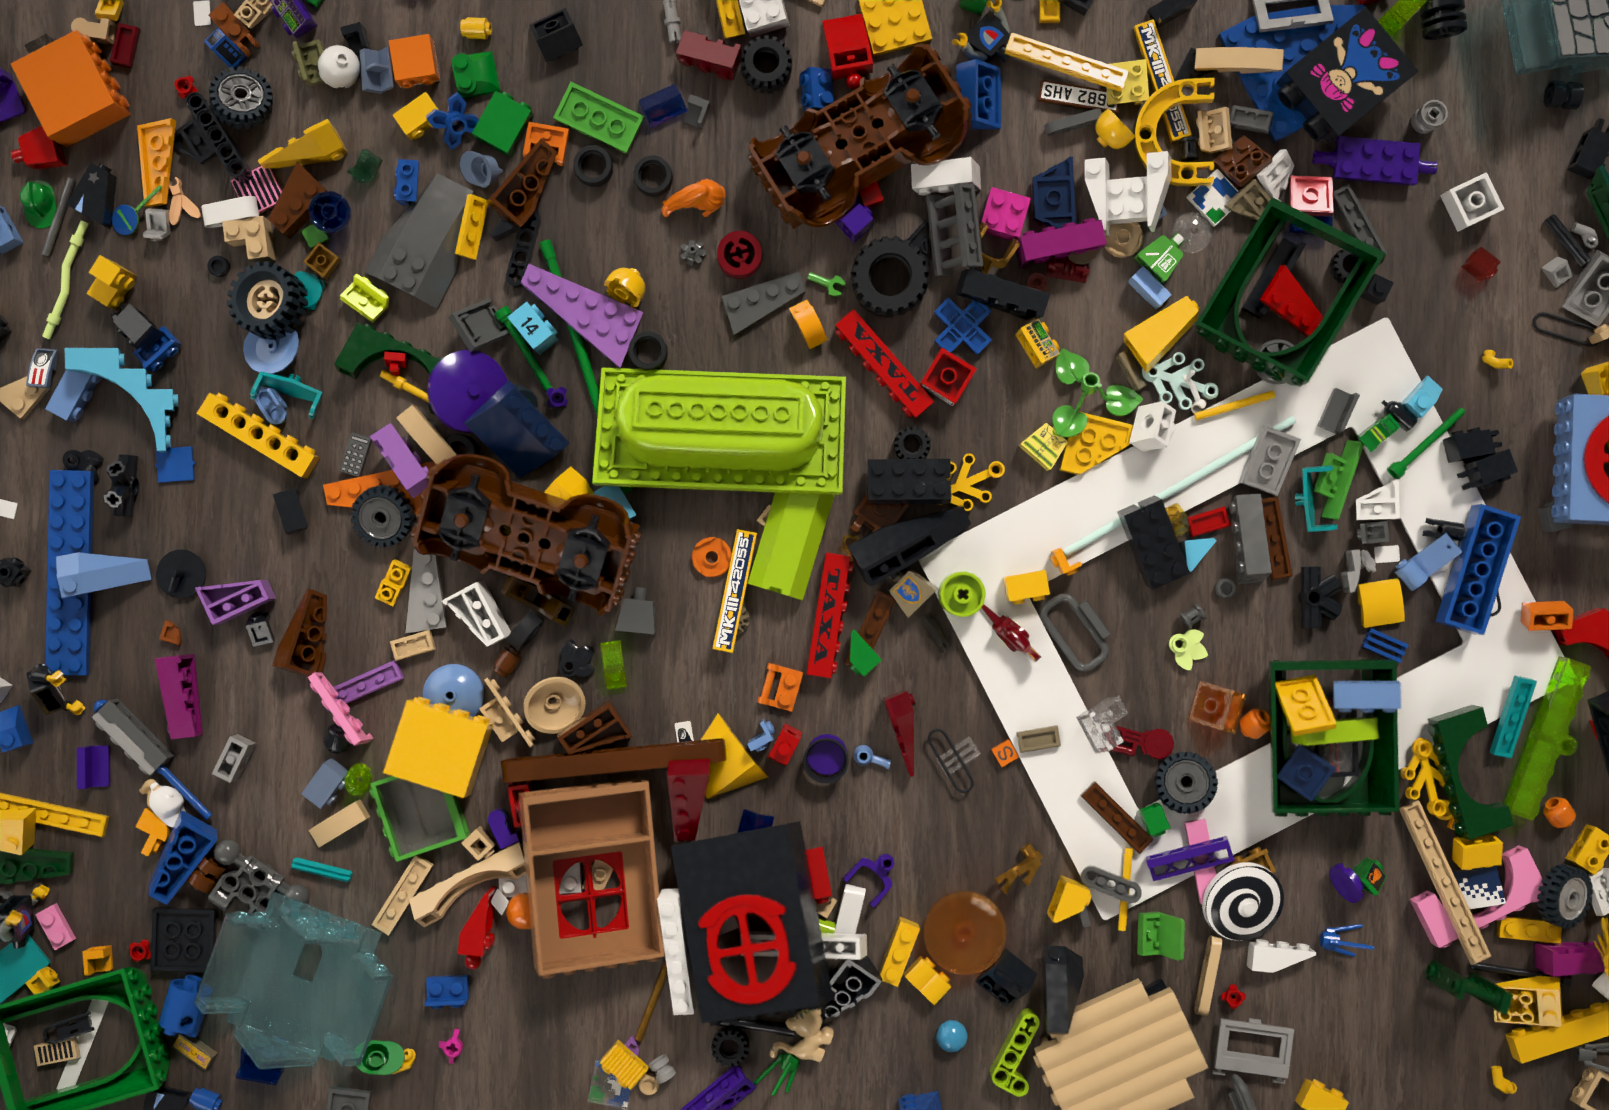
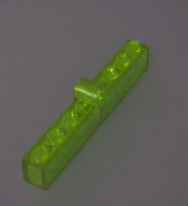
M1558 657L1503 803L1509 806L1512 814L1534 821V818L1539 813L1542 797L1547 792L1546 786L1549 778L1553 776L1556 760L1560 755L1570 756L1576 752L1577 741L1574 737L1568 735V728L1571 720L1576 715L1575 709L1578 701L1583 696V688L1586 681L1590 678L1592 666L1570 658Z

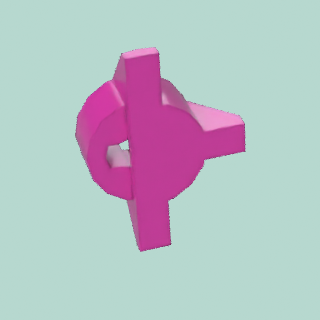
M456 1028L453 1036L447 1042L439 1041V1047L444 1050L450 1064H454L455 1057L459 1056L463 1050V1043L459 1039L460 1029Z

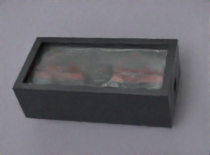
M1323 692L1334 719L1357 718V709H1352V712H1339L1338 709H1334L1333 692ZM1358 741L1308 745V749L1336 767L1331 777L1359 776Z

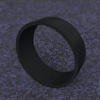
M822 738L809 745L805 751L803 763L807 774L813 780L828 784L836 782L843 777L848 768L849 757L841 743L834 739ZM831 741L837 744L843 751L844 765L841 771L833 777H819L809 768L808 753L818 742Z

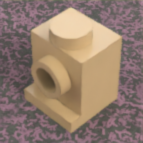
M481 826L461 843L477 861L482 857L487 859L495 852L493 847L496 845L482 830ZM479 841H482L485 847H480Z

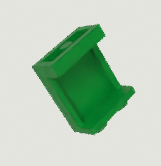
M495 91L472 134L475 139L511 158L515 152L513 147L529 118L533 119L534 114L528 104L522 101L517 103L508 93L502 92L501 94Z

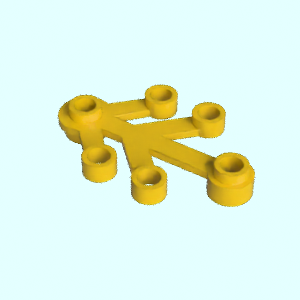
M968 453L962 458L963 465L956 483L951 485V494L960 491L979 498L982 503H988L992 499L991 493L971 487V485L989 477H1001L1004 474L1005 467L1001 462L994 461L988 466L987 470L967 478L970 467L975 462L974 455ZM966 456L972 457V463H966ZM951 462V465H953L954 470L951 472V475L957 469L956 464L954 462ZM994 466L999 468L998 474L992 472ZM983 493H987L989 495V499L987 501L982 499ZM951 495V504L963 506V503L968 501L971 506L969 509H965V511H970L973 508V502L970 499L963 500Z
M1417 738L1412 744L1413 756L1408 767L1401 769L1400 775L1403 779L1412 780L1415 777V770L1419 762L1421 763V769L1413 786L1406 789L1405 795L1408 799L1417 800L1420 797V790L1425 782L1429 797L1427 810L1431 815L1443 816L1447 811V805L1443 800L1438 799L1433 779L1438 780L1440 786L1443 787V776L1429 762V758L1434 760L1435 766L1438 767V757L1433 751L1431 742L1426 738Z

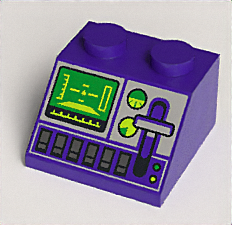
M270 0L272 3L271 10L277 18L281 16L285 22L282 26L289 35L293 34L298 39L318 26L301 0Z

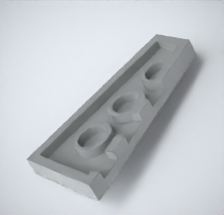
M416 549L413 553L405 633L447 627L445 606L442 602L444 599L437 555H422Z

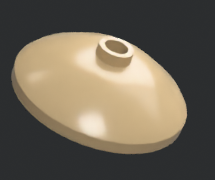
M550 677L535 684L525 697L523 709L526 720L534 729L548 734L559 733L582 717L586 704L585 696L579 685L568 678Z

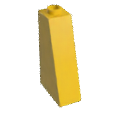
M1185 296L1124 333V343L1146 373L1159 362L1198 320L1199 307L1194 300L1191 301L1188 296Z

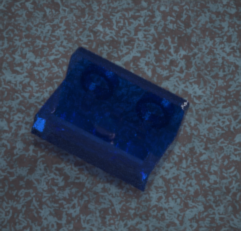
M244 1045L241 1049L240 1068L236 1078L277 1085L284 1072V1052Z

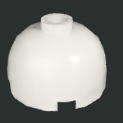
M334 45L328 47L322 52L318 60L320 78L333 88H349L356 82L360 74L358 57L345 46Z

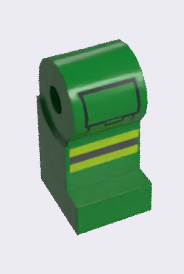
M1389 413L1373 423L1357 437L1372 452L1386 438L1395 433L1400 428V425Z

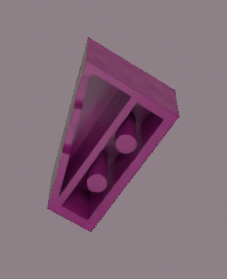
M1534 942L1535 967L1543 971L1544 974L1553 977L1584 973L1595 975L1597 972H1604L1606 969L1601 959L1602 956L1594 942H1561V944Z

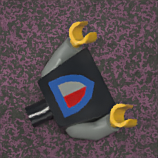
M988 0L986 4L993 11L989 10L967 35L965 33H957L960 37V42L957 39H953L952 43L955 46H960L962 52L970 60L977 59L990 62L997 55L1005 63L1011 57L1004 54L1006 50L1005 45L1010 38V29L1001 7L1002 0H995L994 5Z
M40 885L30 895H11L0 906L1 942H12L15 949L26 946L25 936L35 925L33 907L39 901V898L44 899L48 895L50 888Z

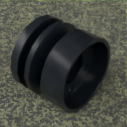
M1420 0V17L1425 19L1421 23V28L1424 29L1422 31L1423 39L1438 40L1465 32L1467 30V21H1464L1466 20V13L1460 12L1465 8V1Z

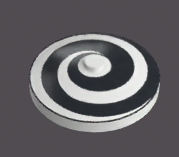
M1250 862L1231 865L1220 871L1210 881L1205 890L1202 902L1205 920L1212 930L1224 939L1231 941L1255 939L1266 933L1278 920L1284 904L1283 888L1277 877L1262 865Z

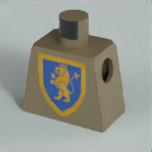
M912 569L905 575L899 571L889 577L895 583L889 591L908 618L938 589Z

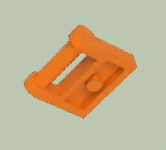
M528 122L523 159L531 151L532 145H536L542 138L553 149H559L554 163L564 166L570 130L568 128Z
M768 663L765 683L757 702L792 712L803 672ZM780 672L782 675L775 700L769 699L775 673Z

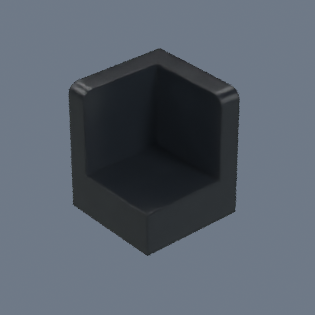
M360 22L340 27L343 37L347 40L349 49L356 56L360 55V50L363 48L371 50L366 30Z

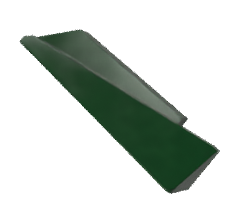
M1601 165L1596 169V173L1586 193L1609 240V174L1604 165Z

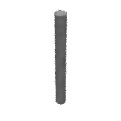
M67 177L42 255L48 257L51 255L67 208L66 204L76 181Z

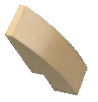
M411 405L396 417L436 464H439L444 459L456 456V453L433 424L425 418L417 406Z
M359 799L314 826L309 832L318 847H321L368 819L370 815Z

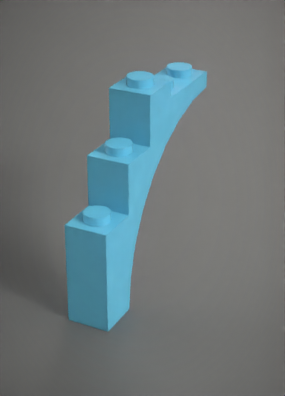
M65 348V369L69 372L87 373L102 377L117 384L131 394L142 406L150 420L155 434L157 451L159 453L168 452L167 447H171V435H167V427H171L170 415H166V412H175V407H179L178 394H174L173 389H148V386H152V375L148 374L146 369H121V366H125V355L121 354L119 348Z

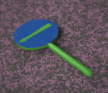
M159 185L135 209L126 204L118 206L112 215L114 229L122 235L134 233L139 223L137 212L162 189V186Z

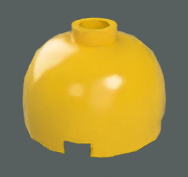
M1107 108L1097 119L1095 131L1099 137L1096 140L1104 148L1108 145L1113 149H1120L1127 146L1135 138L1131 130L1110 109Z
M618 268L612 271L603 284L604 287L607 286L606 292L612 299L623 304L627 302L631 304L630 307L632 308L639 305L644 297L646 288L640 273L633 268Z

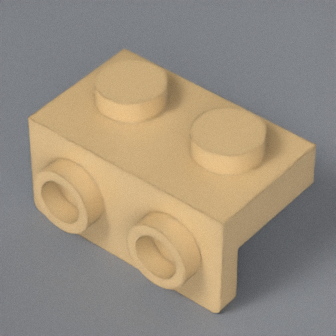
M1222 107L1207 112L1199 110L1196 124L1199 129L1198 145L1201 151L1212 154L1232 149L1229 108Z

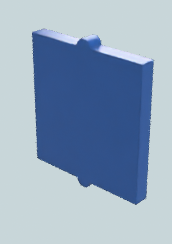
M192 446L167 448L168 452L159 453L156 449L157 464H155V467L157 468L158 483L195 480L194 465L196 462L193 459Z

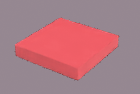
M1290 176L1289 192L1291 207L1312 216H1332V177Z

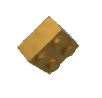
M318 242L303 263L327 280L342 259Z

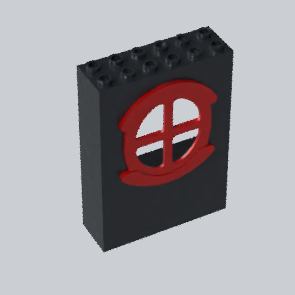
M800 821L671 846L701 1023H709L710 1026L722 1024L723 1021L729 1020V1023L739 1022L742 1018L747 1017L749 1020H754L768 1014V1017L778 1016L788 1011V1014H793L805 1008H808V1011H813L827 1005V1001L833 999ZM752 912L765 919L775 933V940L753 944L749 935L747 913ZM736 915L739 920L742 945L720 949L718 947L720 930L730 916ZM777 949L779 956L774 973L766 982H758L753 957L754 952ZM739 954L745 956L749 985H741L728 976L721 964L722 957Z

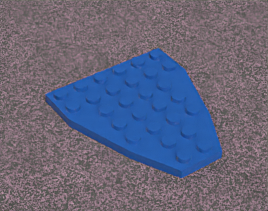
M1319 5L1267 14L1270 20L1319 14L1320 9ZM1330 5L1334 19L1333 24L1259 32L1256 15L1218 35L1223 47L1284 50L1283 71L1246 74L1236 71L1255 109L1274 112L1273 121L1268 133L1273 143L1304 128L1303 122L1307 120L1297 107L1289 110L1282 104L1277 95V90L1281 88L1277 81L1289 68L1360 12L1365 5Z

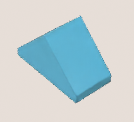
M1216 539L1180 541L1181 551L1189 572H1192L1217 541Z

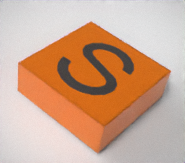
M1009 739L991 749L1001 767L1019 758Z

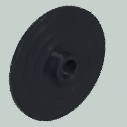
M174 550L167 553L160 560L156 570L158 585L164 593L174 598L193 596L197 593L195 588L202 587L206 577L205 566L202 560L195 553L188 550Z

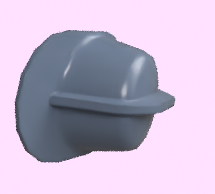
M467 151L461 157V172L463 177L471 184L487 188L498 179L499 174L503 173V169L498 167L497 161L492 156Z

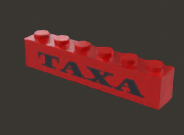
M855 309L835 325V334L841 341H847L850 345L848 349L855 357L857 355L861 357L864 368L868 372L871 370L877 376L875 380L881 387H887L890 391L888 395L895 403L898 401L903 406L902 411L908 418L912 416L915 420L934 403V400Z
M827 552L825 554L807 667L808 675L831 678L832 674H836L837 662H834V656L839 654L841 643L837 641L838 633L842 634L844 625L840 618L841 613L845 614L847 601H843L844 593H849L850 581H847V574L852 573L853 561H850V556Z

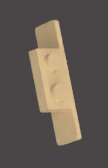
M488 677L484 679L495 695V698L479 709L484 717L490 718L489 722L494 723L493 730L501 742L520 732L529 747H533L534 736L529 729L527 731L523 729L521 724L524 722L519 714H513L510 710L512 704L506 696L502 697L498 690L501 688L495 679L490 680Z

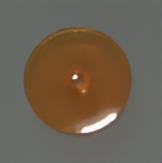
M955 891L941 897L930 908L924 922V941L930 956L940 967L955 974L970 975L989 968L999 958L1006 942V925L1000 910L989 898L973 891Z

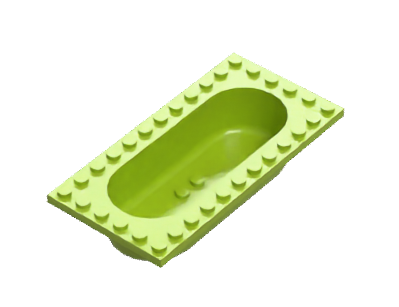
M601 368L592 483L598 486L842 495L846 377Z

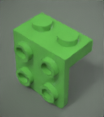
M1161 912L1138 913L1137 954L1141 956L1162 955L1182 961L1185 950L1184 920Z

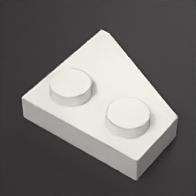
M1287 149L1279 150L1272 158L1273 162L1257 174V178L1270 198L1273 197L1279 200L1281 190H1286L1289 176L1294 168Z
M1395 479L1383 487L1356 499V521L1400 519L1399 479Z

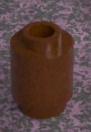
M512 646L509 648L504 647L494 662L493 670L507 678L521 660V656H519L520 651H517Z

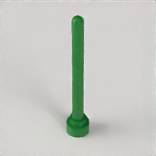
M509 306L499 309L494 315L502 324L505 323L545 392L548 388H553L521 334L508 319V316L512 314Z
M1457 409L1403 460L1393 462L1387 468L1388 473L1394 479L1403 477L1407 470L1406 467L1465 414V409Z

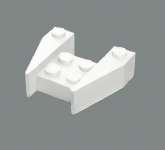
M1168 151L1147 153V176L1109 180V163L1106 158L1085 160V182L1098 218L1102 220L1105 234L1110 236V224L1148 221L1150 231L1154 232L1171 181V157Z

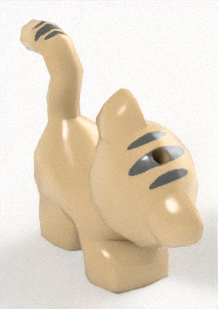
M805 1008L794 1017L789 1018L785 1022L787 1027L804 1038L794 1046L787 1044L783 1040L775 1042L770 1048L769 1055L771 1058H776L778 1050L783 1049L799 1059L813 1060L820 1063L825 1053L824 1045H830L833 1038L832 1028L826 1026L820 1031L823 1022L821 1008L813 1011H808V1008Z

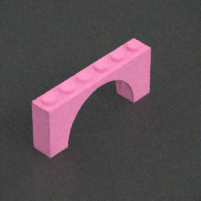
M1518 845L1502 853L1505 868V880L1502 890L1506 904L1489 906L1483 911L1472 914L1479 930L1488 927V923L1494 920L1498 921L1506 918L1507 914L1513 911L1523 910L1526 907L1525 905L1531 902L1540 901L1537 899V894H1541V891L1538 889L1539 886L1543 887L1542 877L1527 848ZM1427 890L1409 899L1431 944L1438 948H1445L1450 946L1452 941L1458 939L1448 914L1436 894Z

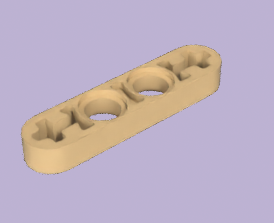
M1210 935L1207 940L1194 1007L1195 1014L1207 1016L1210 1010L1222 949L1221 937Z

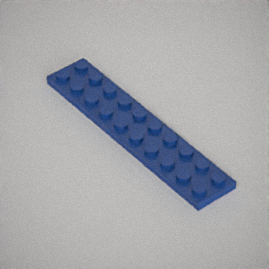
M49 470L45 665H48L53 674L59 670L63 675L86 676L89 675L91 592L62 598L57 580L56 557L77 552L92 554L94 471Z

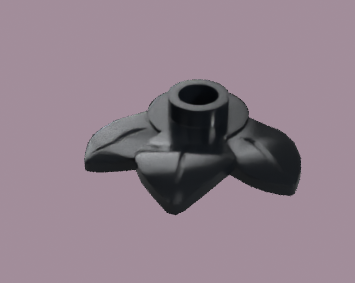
M69 450L63 455L62 460L66 470L94 471V482L99 481L95 465L104 460L100 454L93 450H85L83 452ZM70 457L76 459V464L70 462Z
M573 639L567 641L561 649L562 660L559 662V672L565 677L576 675L585 678L590 676L595 671L594 667L589 664L594 654V648L591 646L577 648ZM567 663L572 664L573 668L571 670L565 668Z

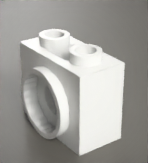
M1164 401L1139 406L1129 443L1142 452L1168 447L1169 440L1175 431L1174 418L1176 410Z

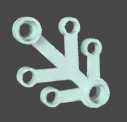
M1177 352L1172 358L1160 364L1157 363L1153 367L1156 371L1155 375H1151L1149 372L1146 373L1142 368V376L1146 381L1153 382L1159 394L1160 402L1164 401L1162 398L1163 394L1169 396V400L1164 401L1165 403L1172 401L1173 396L1171 392L1165 390L1161 380L1169 382L1178 400L1179 408L1187 410L1192 406V401L1185 396L1181 386L1189 388L1184 382L1183 376L1188 375L1191 370L1195 372L1202 370L1205 364L1202 359H1195L1190 365L1172 374L1164 372L1169 367L1181 365L1185 361L1184 354ZM1176 355L1181 357V362L1175 360ZM1195 362L1201 364L1199 369L1194 366ZM1194 381L1198 392H1201V396L1204 399L1211 400L1218 395L1219 389L1216 384L1207 383L1204 385ZM1209 387L1214 389L1213 394L1208 393ZM1183 400L1188 402V407L1182 406Z

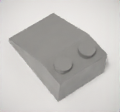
M1599 250L1594 253L1591 260L1586 264L1562 305L1563 308L1597 327L1600 326L1609 314V256Z

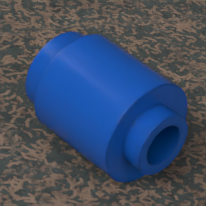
M196 1088L189 1100V1104L193 1105V1108L197 1110H219L223 1103L221 1094L205 1088Z

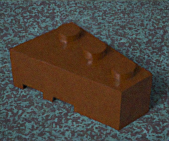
M297 162L268 220L283 235L291 239L333 196Z
M609 699L560 731L557 738L567 753L573 754L594 748L595 746L613 743V741L631 738L632 732Z

